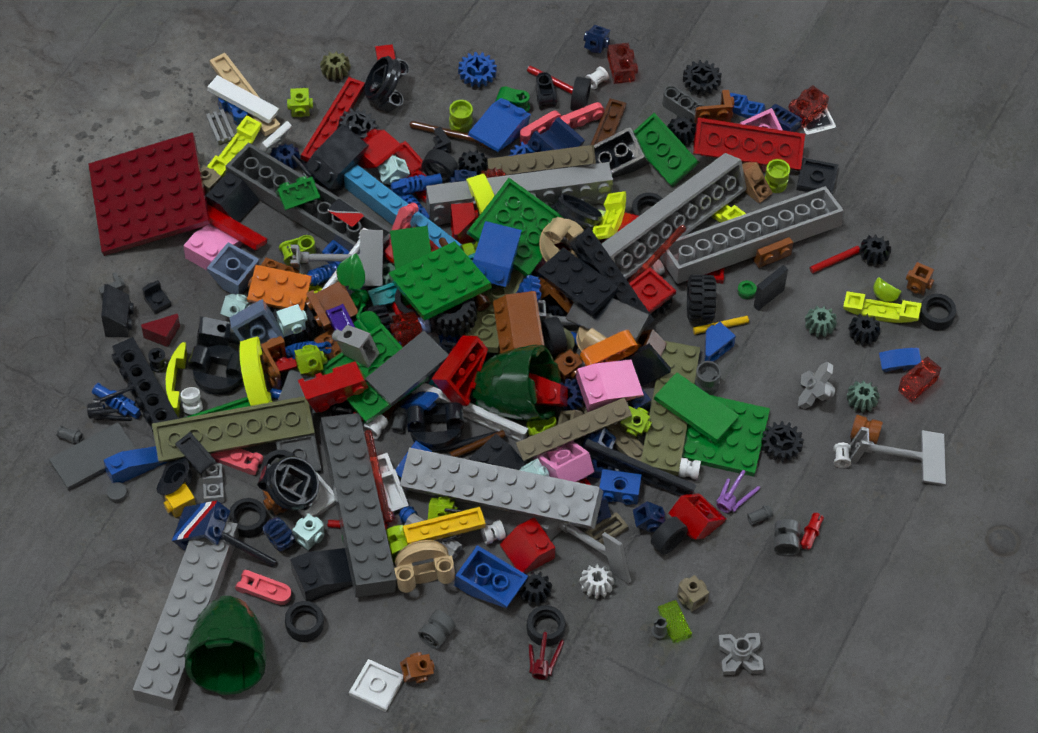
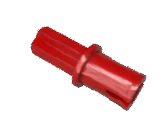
M813 513L808 526L804 528L805 533L800 542L803 549H811L815 537L819 535V528L824 520V517L820 516L819 513Z

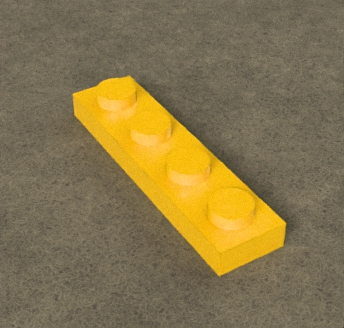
M477 507L404 525L403 532L407 545L421 540L433 541L485 528L486 523L481 508Z

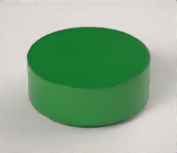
M742 281L738 285L737 293L742 299L749 300L755 297L757 287L752 281Z

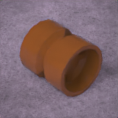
M856 415L850 439H854L861 427L869 428V441L877 444L883 422L875 419L868 421L867 417Z

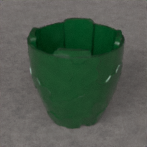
M528 345L495 355L483 363L480 372L477 371L474 381L476 386L475 389L471 390L472 397L477 400L475 405L508 419L529 422L548 420L556 414V406L533 405L537 403L535 382L529 378V373L561 383L558 364L554 362L552 355L543 345Z
M221 596L207 605L197 618L189 636L184 655L186 673L195 684L206 690L218 692L220 695H233L251 689L262 679L266 667L264 635L255 613L243 600L232 596Z

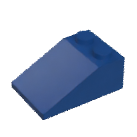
M500 98L488 108L469 131L468 136L499 152L520 137V131L528 126L531 114L523 108L511 104L508 100Z
M485 221L473 263L492 284L506 287L510 282L522 230Z
M477 545L455 575L454 586L472 597L507 608L527 580L528 575Z

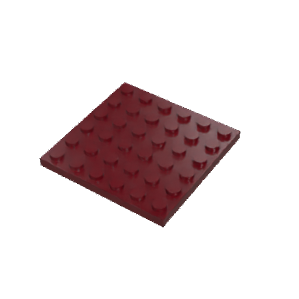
M193 132L88 163L101 252L104 256L210 225L197 145Z

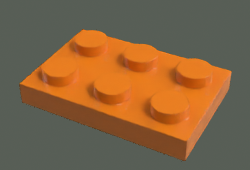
M255 265L247 302L256 303L263 299L267 306L278 309H285L298 304L302 311L305 309L306 293L309 292L312 276Z

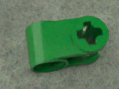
M507 86L500 88L495 102L502 98L517 107L521 106L526 112L530 110V104L528 103L530 95L527 91Z

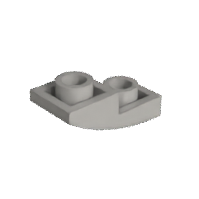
M222 463L213 464L202 473L204 503L216 500L220 503L224 502Z

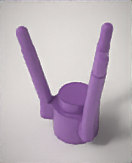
M745 470L741 471L727 493L730 479L726 480L722 492L716 501V506L722 512H735L740 505L760 490V486H757L736 503V497L733 495V492L744 476Z

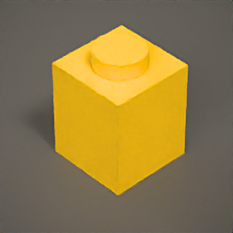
M185 483L175 492L164 495L165 502H163L166 511L168 513L171 512L175 518L182 515L184 507L196 505L195 498Z

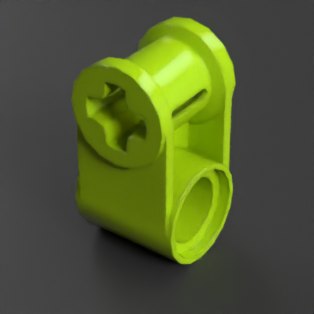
M303 235L296 239L284 241L279 245V250L283 253V261L286 265H291L290 260H293L291 245H299L301 252L316 254L315 241L310 235Z

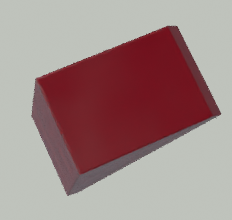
M178 314L141 324L142 334L145 339L166 347L170 345L180 328Z

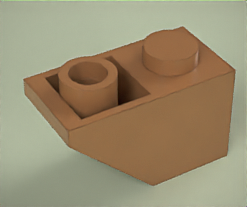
M744 162L742 167L747 188L744 192L757 203H761L772 194V191L758 163Z

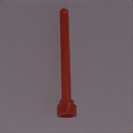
M680 225L637 272L627 280L628 283L652 267L686 231V226Z
M366 430L364 435L384 523H389L396 519L394 512L388 506L372 431Z

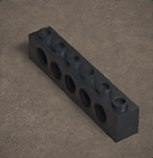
M590 227L582 230L567 241L580 260L618 287L619 292L612 297L613 299L649 314L650 318L645 327L655 321Z
M134 337L113 345L112 360L115 365L119 364V372L122 378L127 379V386L131 387L130 393H135L136 404L139 409L143 408V416L146 422L153 424L179 419Z

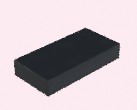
M191 432L175 443L178 450L200 475L216 463L215 459Z

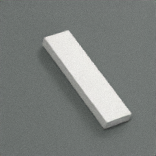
M218 75L207 88V91L268 124L279 112V108Z

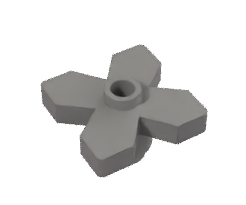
M825 362L819 366L816 373L809 370L801 375V385L806 388L799 396V407L806 409L812 406L816 398L821 401H828L834 396L835 388L828 382V379L833 374L832 364Z
M747 633L744 638L735 639L731 634L719 635V650L728 655L721 662L723 675H735L741 665L750 674L763 673V659L754 654L761 644L759 633Z

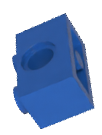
M602 469L600 488L603 490V495L607 502L615 501L626 505H637L641 474Z

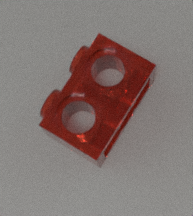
M629 42L608 45L607 59L614 84L635 81V74H638V66L633 61L634 51L630 49Z
M812 85L809 89H805L800 97L792 100L788 108L790 112L803 119L801 126L805 128L827 108L829 96Z
M414 311L392 316L393 323H390L391 332L402 347L422 332V326Z
M927 356L901 378L898 391L913 402L938 381L941 367Z

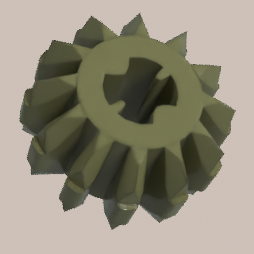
M336 51L334 54L329 52L328 56L323 55L320 68L323 76L327 77V80L333 78L335 82L338 78L342 80L343 76L348 77L351 64L349 58L344 53L338 54Z

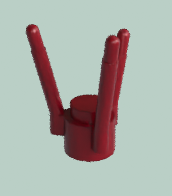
M547 632L543 633L540 658L535 663L533 646L529 645V673L538 680H546L548 676H552L553 667L564 644V640H561L550 665H548V661L544 660Z

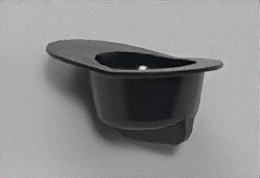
M186 458L173 460L167 464L158 482L157 493L168 495L175 492L184 483L187 487L190 485L192 473L189 469V461Z

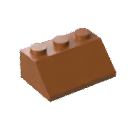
M535 291L507 294L493 301L500 353L528 345L544 346Z

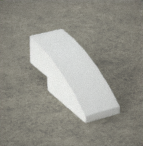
M388 453L370 458L374 480L389 512L408 507L407 499L400 486L396 470L393 469Z

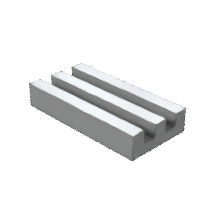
M221 109L219 113L215 111L212 115L210 113L206 114L217 144L231 141L235 135L224 109ZM220 117H222L230 137H227L223 125L220 121ZM213 119L216 120L218 127L221 131V134L223 136V139H220L217 129L214 125Z

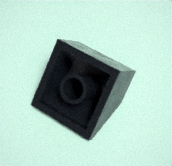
M229 171L206 195L208 205L238 222H241L259 202V199L244 180Z
M104 284L101 318L105 337H128L129 330H132L133 320L130 318V314H134V303H131L128 294L109 284Z

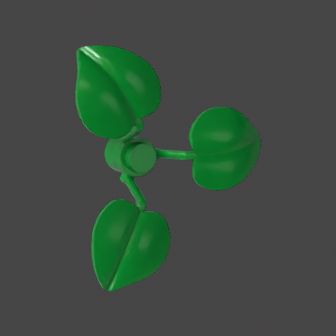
M355 253L338 265L336 274L342 285L349 286V290L354 291L350 297L355 306L360 307L356 315L358 320L353 323L355 328L369 333L382 323L374 312L365 311L362 313L366 303L369 302L370 296L366 290L360 289L365 283V271L359 256Z

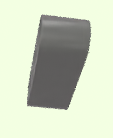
M668 86L664 89L663 106L680 118L686 116V119L692 118L694 123L696 108L704 105L675 86Z

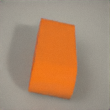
M624 330L587 347L580 353V357L586 366L596 363L614 362L635 353L639 346L630 331Z

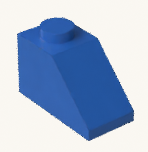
M721 322L711 325L706 330L704 361L714 362L734 347L736 335Z

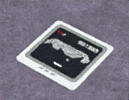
M825 103L795 110L796 115L803 119L802 127L807 135L836 127Z

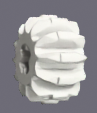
M598 563L595 568L589 565L587 570H583L582 577L580 578L582 591H587L588 597L594 594L596 599L599 595L605 598L607 592L611 593L612 586L614 585L612 571H607L606 566L599 568Z

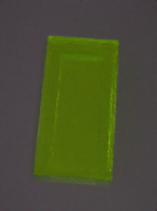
M677 600L657 607L660 617L666 618L667 631L673 643L692 637V632Z

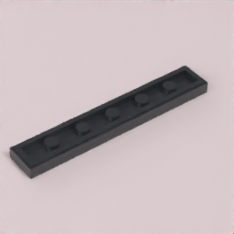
M587 439L583 449L589 452L590 458L622 472L641 474V480L676 495L693 494L696 485L590 439Z

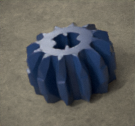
M277 144L270 153V156L293 170L298 168V165L291 156L294 155L301 161L299 150L293 144Z
M565 379V384L559 383L568 387L567 407H564V410H577V406L583 408L581 402L584 399L577 380Z
M275 517L272 520L270 519L263 526L266 538L278 551L290 548L295 542L292 530L281 518Z

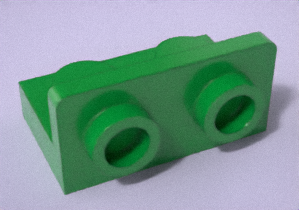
M303 176L296 179L295 183H283L279 185L276 191V195H279L285 211L320 198L313 177L307 178Z

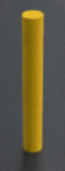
M742 316L720 322L728 328L749 323L748 316ZM718 322L693 327L694 335L705 333L711 325H716Z

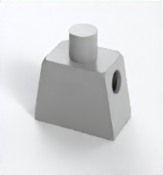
M347 325L342 331L335 330L332 335V339L338 343L344 355L368 368L379 354L373 338L368 332Z

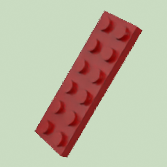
M697 118L693 155L719 158L724 153L741 159V162H757L759 165L765 166L772 160L781 159L789 164L790 169L800 171L805 134Z

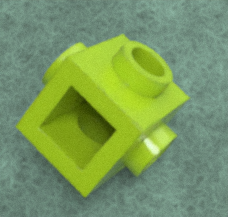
M309 88L290 89L291 99H287V109L291 110L292 117L310 116V109H313V98H309Z
M305 345L302 349L294 350L297 369L300 374H315L323 369L322 363L325 362L323 351H320L317 345Z
M629 406L632 417L622 420L620 424L627 429V433L633 436H637V434L642 436L644 432L647 433L652 424L650 416L647 415L648 411L640 407L635 409ZM640 420V423L636 424L634 421Z
M449 497L431 498L428 519L453 514L445 512L444 509H458V507H455V500H450Z

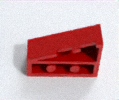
M462 335L432 378L433 382L452 403L457 402L462 406H469L471 390L475 389L476 386L474 381L477 371H481L488 348L478 336Z
M356 361L333 368L332 373L323 376L321 373L315 374L316 378L304 381V378L298 380L306 400L316 413L324 412L330 406L342 403L348 397L361 394L365 389L369 388Z
M529 373V378L535 382L537 403L533 404L534 406L567 407L568 387Z

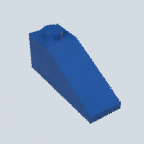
M156 446L122 451L103 460L105 471L112 483H123L167 463H159Z

